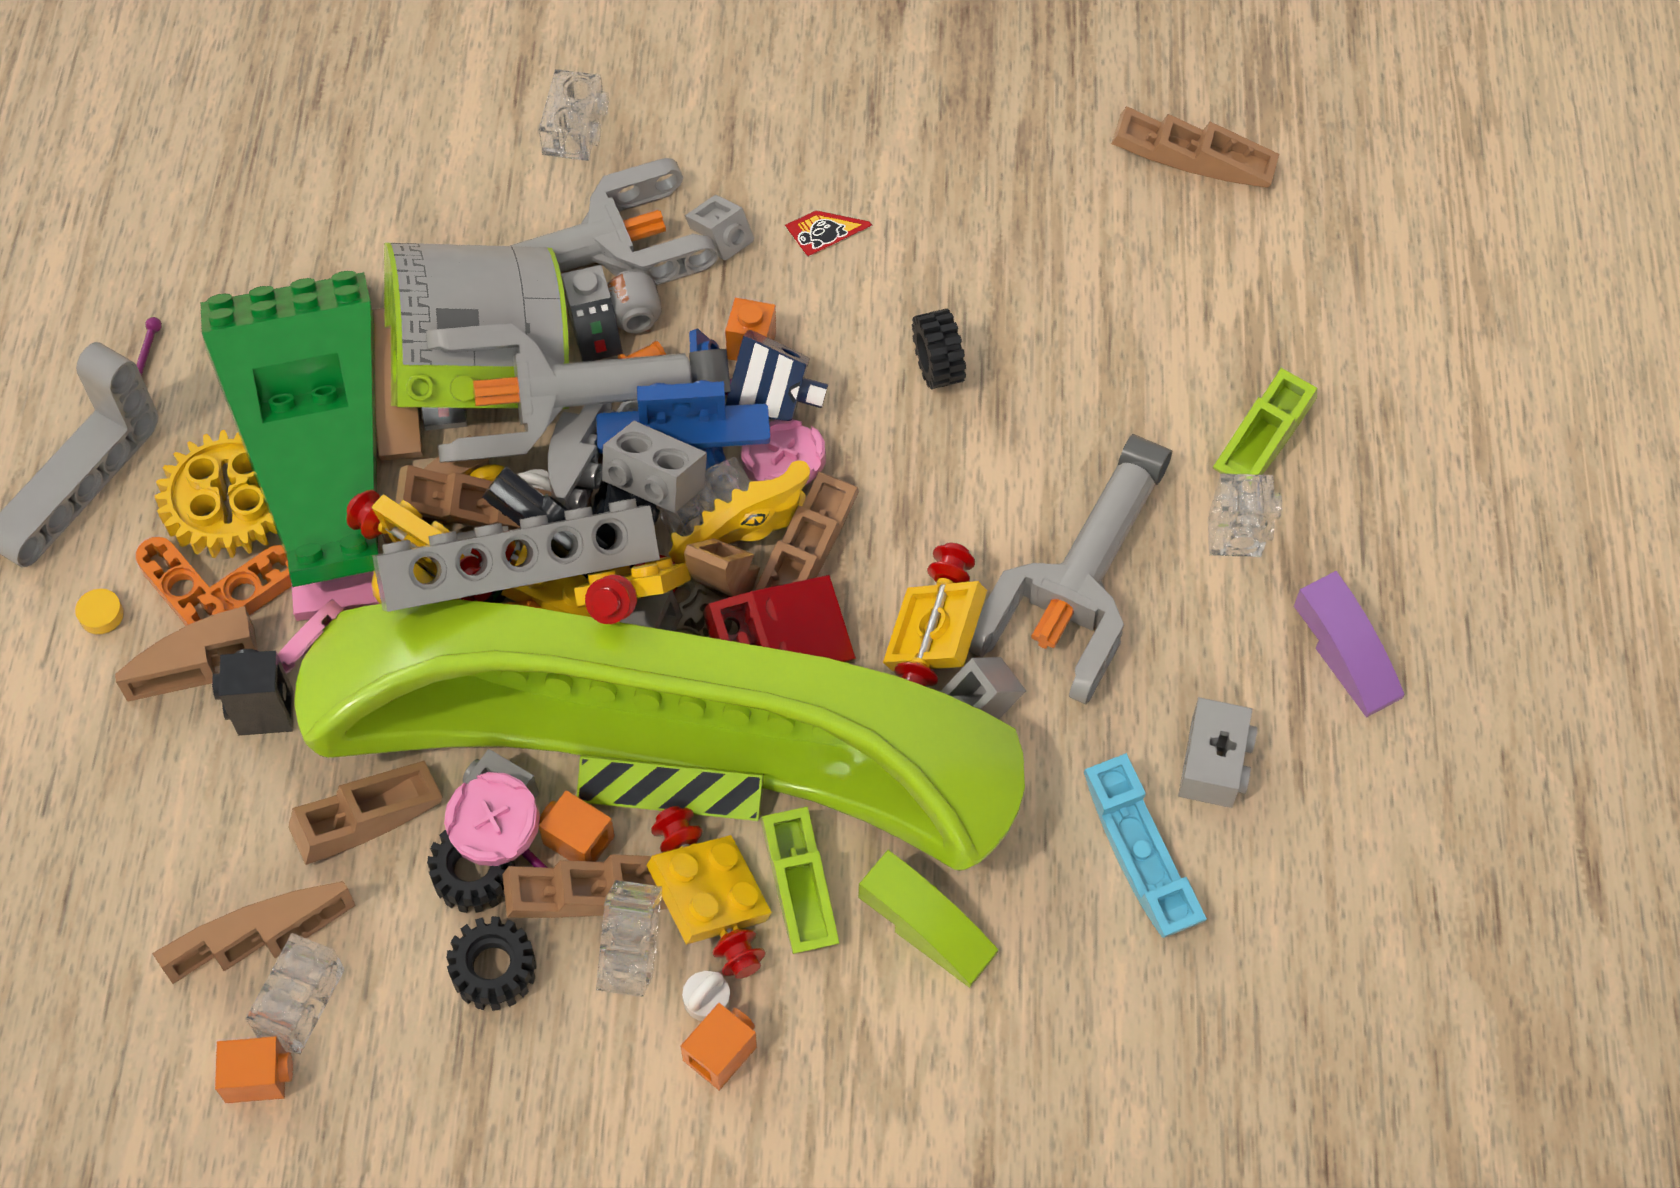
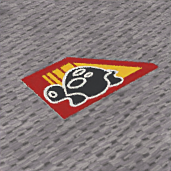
M817 210L785 225L807 257L873 226L870 221Z

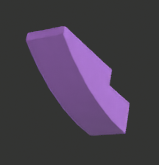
M1334 571L1301 588L1294 608L1319 640L1315 649L1366 718L1402 699L1405 695L1378 635L1338 572Z

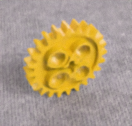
M221 430L219 440L213 441L208 434H204V445L198 447L195 443L189 441L187 445L190 453L184 455L174 452L173 455L177 466L164 465L162 467L167 478L156 481L161 493L155 495V500L159 507L157 512L170 537L176 536L182 548L191 544L194 553L197 555L207 546L212 558L217 557L221 548H226L230 558H234L236 548L239 546H243L245 551L250 554L252 553L253 541L258 540L265 546L269 544L266 533L270 531L277 534V531L238 432L234 439H229L226 431ZM225 463H228L227 475L231 483L228 487L229 503L232 509V522L230 524H227L228 511L224 503L227 499L226 483L223 477V465ZM255 506V508H253V509H251V510L244 511V510H246V509L249 508V507ZM211 512L209 515L202 516L205 513Z

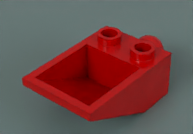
M830 575L750 591L709 603L703 611L710 638L820 656L841 662H849L856 659ZM724 621H734L738 626L737 633L733 635L728 634Z

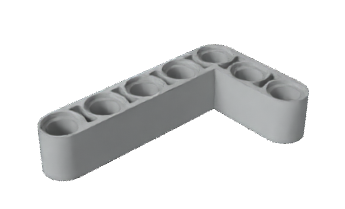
M94 342L87 346L80 354L76 366L77 374L95 411L0 512V555L20 567H28L40 558L146 442L157 426L158 413L137 365L102 343Z

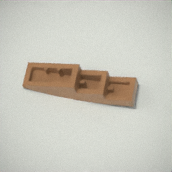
M1128 106L1120 114L1111 143L1146 159L1182 171L1222 181L1265 188L1272 184L1279 158V153L1209 121L1202 130L1170 114H1167L1164 120L1160 122Z
M384 308L372 309L374 315L375 408L378 457L381 461L423 457L420 423L422 421L421 407L391 406V328H385Z
M410 465L400 467L396 503L399 504L401 500H404L411 504L422 516L474 527L502 523V526H508L509 530L518 529L519 527L482 498L493 481L457 472L447 475ZM535 488L543 495L547 493L551 496V491Z
M818 471L803 506L798 505L783 540L777 541L755 590L816 578L859 493L858 487Z
M611 854L604 862L560 860L554 868L509 866L502 874L507 918L605 916L668 908L646 866L652 856Z
M343 881L295 890L244 906L203 924L152 954L172 984H174L214 957L223 971H226L264 945H266L273 957L277 958L356 905Z

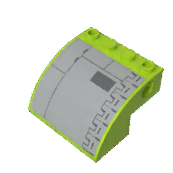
M384 243L385 328H391V406L518 408V403L475 406L473 394V380L515 377L513 356L517 353L516 347L456 353L428 350L426 331L513 323L534 340L539 348L557 363H569L568 324L564 288L559 264L552 248Z

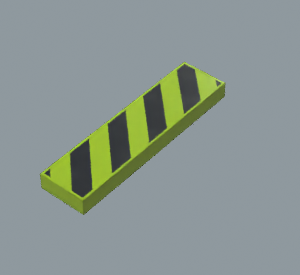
M581 755L577 797L586 803L658 811H663L672 806H679L681 809H691L695 815L759 821L764 773Z

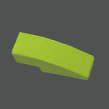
M1280 368L1261 398L1258 397L1214 464L1213 469L1250 490L1302 422L1317 399L1318 388Z
M808 806L762 816L760 819L792 953L795 954L839 944L820 852L817 851Z
M890 850L883 854L859 883V899L895 925V933L969 988L997 955L999 949L956 905Z

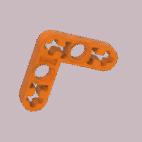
M151 537L143 541L136 551V561L143 575L185 626L202 620L194 608L199 602L210 616L243 606L246 607L248 614L251 615L292 586L288 559L282 545H274L265 549L211 587L205 583L173 543L166 538ZM158 554L160 557H164L170 569L164 573L158 563L151 560L152 556ZM279 562L283 566L286 565L287 569L280 572L278 569H273L272 566ZM259 573H261L263 580L266 579L267 584L262 586L258 577ZM180 580H190L193 582V588L188 594L183 596L171 594V588L176 582ZM250 584L255 587L253 595L245 600L232 598L233 590L239 585Z

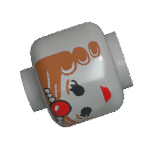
M627 270L619 273L608 282L607 286L612 300L617 327L629 333H640L650 329L662 312L657 286L652 277L643 272Z

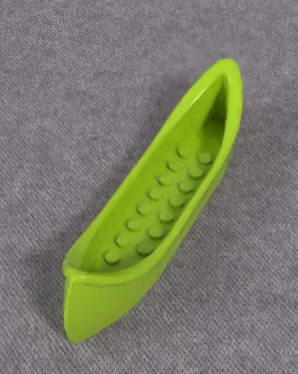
M446 600L389 612L382 609V604L341 611L322 630L324 632L315 640L302 660L296 681L295 710L300 732L305 744L322 757L334 758L449 747H510L556 751L580 756L593 755L764 773L763 788L816 802L867 822L958 871L966 870L980 863L994 851L1008 834L1019 812L1025 791L1023 751L1016 729L978 708L937 690L892 674L830 658L622 622L602 624L592 617L523 605Z

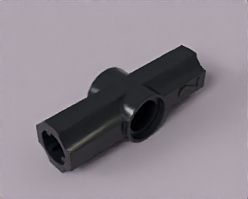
M507 466L499 473L482 496L487 503L519 526L518 528H521L519 519L547 515L548 523L566 520L564 511L569 510L549 494L543 495ZM562 531L556 533L551 540L553 553L562 558L570 552L572 546L570 537ZM596 535L598 545L603 549H608V544ZM591 573L582 574V575H583L585 578L588 579V574H591Z

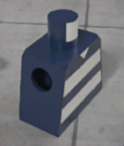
M747 330L742 339L730 385L731 392H728L725 406L767 404L769 419L791 421L795 415L798 402L822 408L828 384L805 378L810 360L809 357L755 331Z

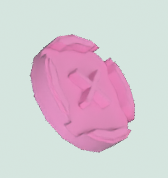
M793 419L791 421L774 420L769 422V444L742 446V466L748 478L752 481H765L777 478L787 471L792 462L801 460L805 461L810 467L809 480L806 483L808 484L816 478L818 471L821 472L826 464L825 441L820 432L812 426L811 429L802 426V421Z
M333 599L327 602L278 653L286 674L296 666L295 662L301 656L303 657L307 654L315 640L324 632L322 630L341 611H344Z
M486 772L476 776L477 779L471 780L468 784L463 783L455 790L446 806L444 825L450 842L463 858L478 865L499 866L515 860L529 849L538 833L540 813L535 797L521 780L506 773Z

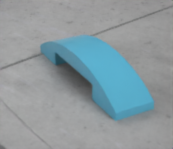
M1127 753L1085 769L1086 782L1112 850L1140 905L1161 937H1168L1205 922L1207 918L1187 877H1180L1143 799L1146 792Z

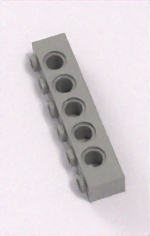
M634 498L609 503L610 512L594 515L591 507L564 511L566 520L548 523L547 515L519 519L521 528L503 531L502 523L475 527V537L459 540L457 539L456 531L428 536L430 545L411 548L410 540L383 544V554L372 555L382 609L389 612L660 560L651 507L637 506L636 499ZM604 523L609 524L615 531V541L608 549L601 548L596 541V531ZM560 531L565 532L570 537L572 543L570 552L562 558L557 557L551 549V540ZM514 540L523 542L527 549L525 561L518 566L511 565L505 554L507 546ZM469 548L476 549L482 557L481 568L472 575L466 574L460 567V557ZM427 556L435 562L437 573L432 581L422 584L415 578L413 568L420 558Z

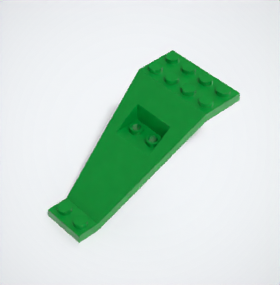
M341 271L332 275L330 279L315 281L312 278H303L292 282L287 287L274 289L272 286H260L250 290L249 294L232 296L231 294L223 293L211 296L205 302H200L201 329L205 348L288 559L292 587L375 571L372 555L379 554L378 537L366 539L361 534V529H351L346 521L347 506L354 496L367 490L377 492L374 315L365 273L356 274L354 271Z

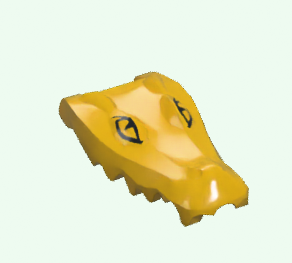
M794 461L790 464L787 471L777 478L749 482L747 491L733 489L732 501L729 503L715 499V510L712 512H702L703 524L694 526V531L691 535L680 536L676 532L671 534L673 546L671 551L668 552L669 556L672 557L675 564L686 563L684 552L688 544L713 538L727 544L737 541H758L773 531L789 526L798 505L803 506L806 499L802 489L809 480L810 467L805 461Z

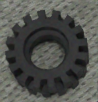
M942 309L914 316L912 319L914 335L912 337L916 345L915 354L916 356L918 355V365L922 369V377L926 380L927 387H930L932 390L964 382V378H966V362L963 359L965 353L961 347L962 339L961 335H958L957 323L954 322V316L950 313V310Z
M444 830L439 835L441 844L433 842L430 848L433 856H428L427 861L430 870L428 872L439 898L443 897L445 904L450 908H453L456 904L459 912L468 913L469 906H473L475 912L479 913L484 912L482 904L489 902L491 908L499 905L497 897L501 895L505 898L502 874L509 866L516 867L515 860L499 866H490L487 874L479 880L472 882L463 881L454 873L455 865L462 855L452 845L446 830Z
M491 916L490 924H485L483 917L475 919L477 927L471 929L468 924L461 928L463 936L459 938L454 935L451 940L453 950H447L446 958L449 964L447 969L456 992L461 994L462 1000L467 1004L473 1001L477 1009L484 1010L485 1004H489L492 1011L501 1010L500 1003L505 1001L511 1007L516 1004V995L520 994L523 998L529 992L527 984H533L536 977L534 969H537L531 942L528 940L526 932L522 928L517 930L515 922L507 919L505 924H502L500 917ZM489 948L502 949L510 956V965L507 971L495 979L482 978L474 971L475 959L482 951Z

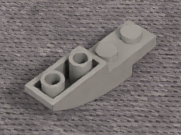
M611 403L585 405L580 414L563 412L555 426L548 452L551 496L569 510L587 507L591 493L601 485L603 466L598 463L601 453L598 452L596 416L599 413L616 412L612 410Z

